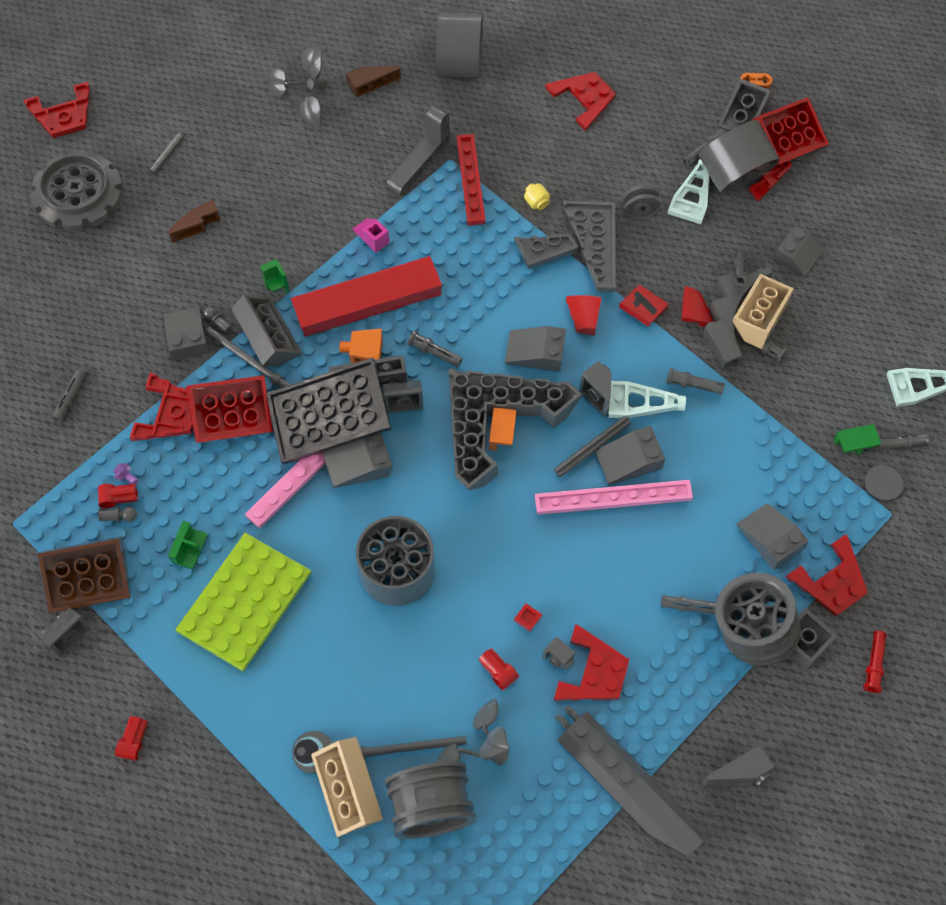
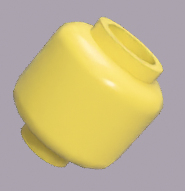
M530 184L526 188L524 199L532 209L542 210L548 206L550 194L542 184Z

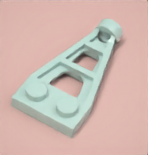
M699 159L697 166L673 196L667 213L698 224L702 223L707 209L709 174L701 159ZM694 178L703 180L702 188L691 185ZM688 191L699 194V203L685 200L683 197Z
M903 368L890 370L886 374L897 407L917 404L946 392V370ZM931 377H942L945 385L935 388ZM910 379H924L927 389L918 393L914 392Z
M611 381L608 418H623L624 416L634 418L673 410L685 411L686 396H678V394L632 382ZM630 393L642 395L645 398V404L640 407H630L628 405V395ZM649 397H662L664 404L662 406H650Z

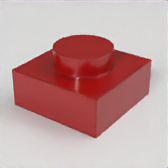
M525 603L514 618V622L531 632L542 618V614Z

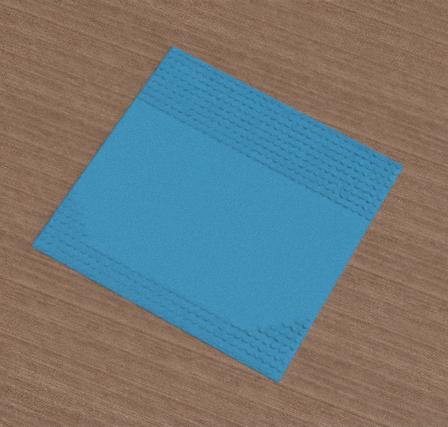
M448 160L377 219L389 232L388 245L375 253L357 236L275 304L302 354L279 366L265 367L274 373H279L289 384L292 385L329 372L328 367L350 364L349 353L339 352L340 341L351 342V333L353 331L382 329L381 359L403 355L407 381H421L423 409L388 413L392 429L381 433L392 463L389 477L333 488L325 464L259 529L246 518L245 513L300 461L297 460L285 465L281 463L273 424V432L196 443L194 431H192V434L131 441L130 434L134 422L154 425L162 400L160 399L13 522V526L39 553L45 550L122 536L127 561L130 598L90 606L376 905H533L622 809L618 802L558 741L566 730L557 722L555 717L558 714L563 716L571 726L575 721L566 713L565 708L567 706L573 708L579 717L588 712L652 776L754 666L739 660L730 652L720 631L716 614L686 610L679 612L678 609L661 608L662 595L673 597L685 596L688 599L717 602L722 589L730 581L748 573H764L779 578L788 586L793 594L798 615H800L815 598L807 592H803L793 581L790 582L785 576L802 565L813 582H815L842 563L830 544L847 534L854 555H856L891 518L892 513L659 325L653 322L648 327L619 308L620 303L625 298L618 292L597 291L588 268L569 254L528 269L514 242V237H521L522 239L530 238V236H548L481 182L485 224L468 226L460 165L453 160ZM424 257H431L442 284V295L304 337L291 301L292 297ZM588 295L602 297L595 336L576 333L574 321L570 316L569 306L566 304V296ZM543 326L566 328L560 372L505 364L510 330ZM243 331L230 341L260 362ZM413 331H418V334L423 337L431 338L433 343L463 357L460 366L456 368L430 353H422L421 349L413 345L409 346L408 340ZM224 346L178 384L177 387H182L186 390L188 385L263 376L264 374ZM597 361H600L610 369L612 373L611 381H627L678 394V396H686L685 411L673 410L629 418L631 424L603 445L605 446L632 431L651 426L665 457L663 469L608 485L596 453L593 452L562 477H558L554 472V468L621 419L608 418V414L604 417L582 395L570 415L555 428L541 416H516L513 444L511 446L497 444V451L489 450L493 415H488L486 454L498 464V476L485 487L468 490L455 476L448 368L456 369L459 372L476 371L484 372V374L520 376L523 379L529 380L537 378L550 380V382L561 383V381L569 382L579 391L582 373ZM670 367L673 370L684 373L688 371L690 375L725 383L722 395L689 386L682 388L681 385L666 384ZM265 376L267 393L282 388L270 382V379ZM636 393L628 395V405L630 407H640L645 404V398L642 395ZM649 397L650 406H662L664 404L662 397ZM126 462L131 467L129 472L139 480L136 485L138 501L116 504L115 507L109 509L120 507L121 511H123L126 507H133L137 511V518L133 522H126L121 519V522L99 521V509L104 508L98 506V486L101 484H113L115 486L130 484L125 478L121 481L114 478L115 473L113 470L119 463L124 464ZM682 480H690L693 496L692 501L537 515L535 494ZM766 503L793 522L809 540L803 551L775 570L770 567L736 525ZM388 516H403L415 520L427 530L433 542L435 563L433 582L421 598L406 605L393 606L375 600L364 589L359 575L356 560V546L359 537L371 523ZM183 521L190 522L193 529L208 534L194 569L173 564L168 557ZM247 533L311 570V575L246 670L242 672L180 635L175 629L243 534ZM407 540L405 543L408 545H412L415 542L412 540ZM373 548V549L371 550V552L377 553V552H379L381 549H380V548ZM424 548L418 550L420 553L425 552ZM399 556L396 559V561L393 562V565H395L396 562L399 561ZM414 558L411 563H418L420 560ZM366 561L364 567L372 564L373 561ZM376 567L375 570L380 572L384 569L381 567ZM400 571L398 572L397 577H401L404 574ZM410 571V575L414 580L419 577L413 571ZM387 576L383 584L390 585L391 579ZM768 602L766 605L771 606L774 603ZM525 603L542 614V618L531 632L514 622V618ZM694 605V606H697V607L711 608V607H706V606ZM736 616L733 620H740L742 616ZM780 618L779 623H784L785 619ZM575 624L630 659L619 700L553 701L559 681L578 687L581 685L590 649L570 644ZM555 637H558L575 652V662L569 670H563L560 667L556 668L550 663L548 657L546 660L542 658L543 651ZM491 648L506 664L509 663L519 675V678L504 691L495 684L492 675L479 662L482 654ZM494 698L498 702V713L495 721L488 725L487 729L489 733L498 727L505 729L510 749L508 751V759L500 766L490 759L486 761L477 756L460 753L459 762H463L466 765L465 774L468 775L469 782L465 785L468 801L474 804L472 812L476 814L477 818L473 824L438 836L407 840L397 839L394 836L396 828L393 827L392 819L395 817L393 800L387 797L388 788L385 786V780L399 771L437 762L439 755L446 747L367 756L364 761L383 820L339 837L336 835L318 775L315 773H304L295 764L292 755L295 741L299 736L310 731L324 733L330 738L332 743L357 737L359 746H365V748L466 736V744L457 745L458 748L479 753L481 746L487 739V735L482 729L476 730L474 728L473 720L478 710Z

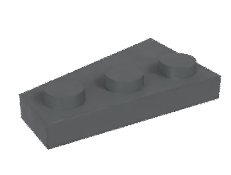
M571 233L554 234L548 237L530 236V238L522 239L521 237H514V242L528 269L578 251V246Z

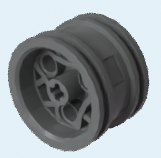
M748 573L730 581L719 594L715 606L716 619L726 646L736 658L747 664L765 666L780 662L794 651L801 635V622L793 594L788 586L779 578L764 573ZM768 602L774 603L771 606L766 605ZM736 616H742L740 620H733ZM780 618L785 619L784 623H779Z
M443 761L418 765L392 774L385 780V786L388 788L387 797L393 800L395 817L392 819V824L396 828L394 830L395 838L407 840L438 836L465 828L477 820L476 814L472 812L474 804L468 801L465 785L469 782L468 775L465 774L466 765L463 762Z

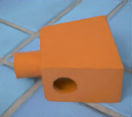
M382 329L353 331L351 333V342L340 341L339 352L349 353L351 363H357L372 357L375 360L381 359Z

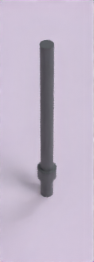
M211 327L206 329V334L267 376L270 382L276 386L279 385L283 388L291 385L279 373H274Z
M466 736L370 748L361 746L360 749L363 758L366 759L367 756L440 748L451 744L465 745Z

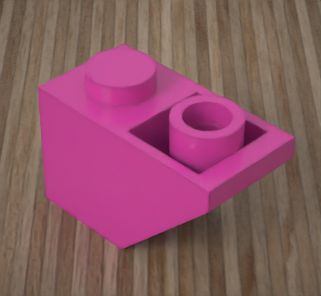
M365 219L353 228V231L375 253L389 244L388 230L376 219Z

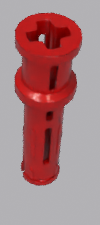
M877 630L873 633L869 666L865 670L867 678L866 683L863 685L865 691L873 693L882 692L881 679L885 673L882 664L887 633Z

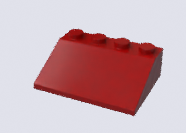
M809 97L753 119L759 120L778 154L780 162L777 166L829 144Z
M264 375L186 386L196 443L273 432Z

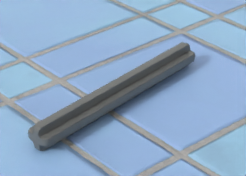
M624 416L554 468L555 474L558 477H562L628 427L631 424L629 418Z

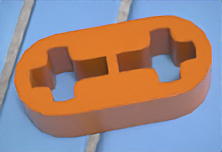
M744 73L740 78L742 80L748 79L750 83L766 89L771 87L773 80L769 74Z

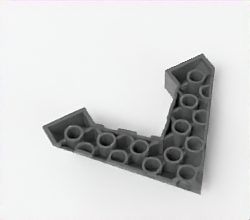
M448 368L456 478L468 490L485 487L498 476V464L486 454L487 416L493 415L494 407L516 410V416H541L555 428L570 415L582 397V393L569 382L561 381V383L550 382V380L537 378L529 380L523 379L520 376L484 374V372L476 371L459 372L456 369Z

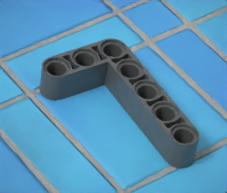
M432 106L426 115L427 135L387 181L386 187L400 196H403L404 191L408 190L413 185V181L420 177L424 172V168L433 162V158L440 154L444 149V145L449 143L450 115L436 106Z

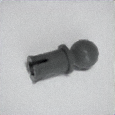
M207 307L204 310V318L211 321V325L216 326L224 335H228L233 330V326L223 318L222 314H218L214 307Z
M120 507L116 509H99L98 517L99 521L121 522V519L126 522H133L137 518V511L133 507H126L123 511H121Z

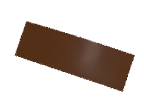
M214 200L191 210L170 228L168 232L172 243L205 232L204 225L220 220Z

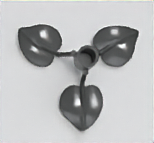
M318 45L307 48L302 54V66L304 70L308 71L307 74L311 76L307 81L286 82L285 71L277 68L269 72L268 85L276 97H283L287 91L286 85L307 84V87L314 91L305 97L306 101L301 102L300 113L307 123L321 127V105L319 100L313 95L327 87V80L324 76L319 75L322 68V46Z
M495 698L483 705L473 720L474 728L476 730L482 729L487 735V739L481 746L479 753L458 748L456 744H451L441 752L437 762H459L460 753L477 756L486 761L490 759L499 766L506 762L510 749L505 729L498 727L490 733L487 729V726L495 721L498 713V702Z

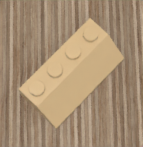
M762 274L759 275L733 318V323L745 342L760 349L763 348L785 310L794 288Z
M357 737L339 740L311 754L337 837L383 820Z

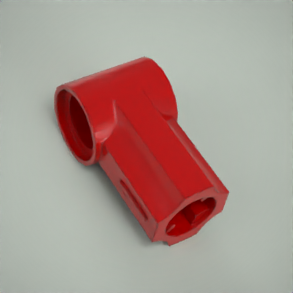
M101 484L98 486V506L100 508L109 509L115 507L116 504L138 501L136 484L120 486Z
M492 648L486 650L479 658V662L492 675L493 681L501 690L504 691L519 678L517 671L509 663L506 664Z
M130 716L123 738H120L116 745L115 756L133 761L139 759L137 755L139 750H142L141 742L148 724L147 720Z

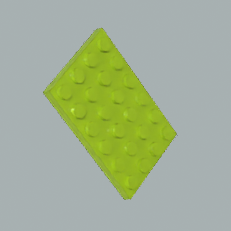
M244 533L175 630L180 635L244 672L311 575V570L249 534Z

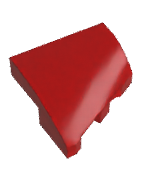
M685 286L681 321L699 323L698 326L705 327L708 323L714 321L707 304L698 290Z
M588 295L566 296V304L569 306L570 316L574 321L576 333L595 336L602 297Z

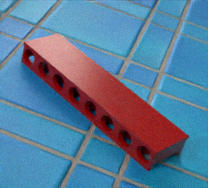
M428 256L292 297L291 301L303 335L306 337L442 295V284L432 259Z

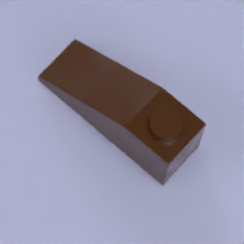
M399 66L360 67L346 73L347 84L357 98L400 79L401 69Z

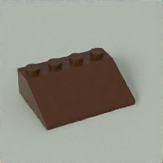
M122 536L45 550L38 553L49 613L130 598L127 561Z

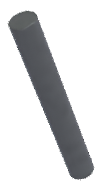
M181 133L175 136L149 169L150 173L155 174L184 138Z

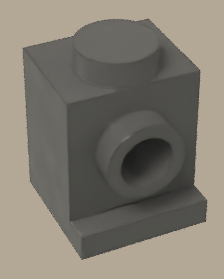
M558 637L554 638L542 654L544 660L548 657L553 666L556 668L560 667L563 670H569L575 662V652Z

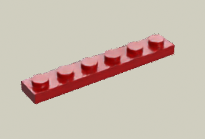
M474 134L457 135L467 225L485 224Z

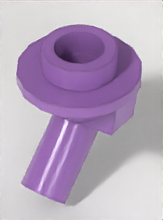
M126 462L124 464L119 463L113 470L115 473L114 478L120 481L125 478L130 484L137 485L139 482L129 472L131 467Z

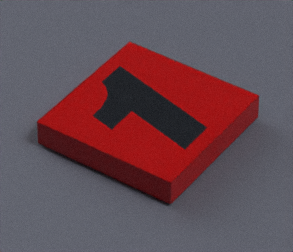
M639 284L620 303L619 308L649 327L667 309L669 304Z

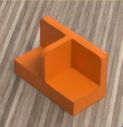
M494 407L489 450L497 451V444L509 446L513 444L516 410Z

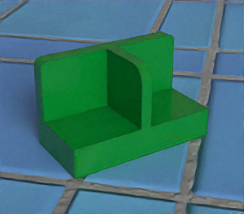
M277 259L260 266L267 290L270 289L272 292H276L283 288L286 294L290 293L287 276Z
M874 424L837 431L834 437L835 444L841 445L844 453L856 451L857 455H861L864 449L877 447L881 444Z
M183 521L168 554L171 563L194 569L208 534L193 529L190 522Z

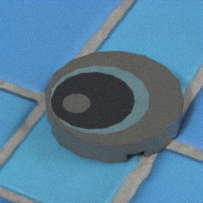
M306 732L299 736L293 745V760L304 773L317 774L311 754L333 743L322 732Z

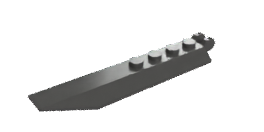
M567 706L565 711L575 722L570 726L563 716L558 714L555 717L557 722L566 730L558 741L647 834L689 857L703 840L680 806L588 712L579 717L573 708Z

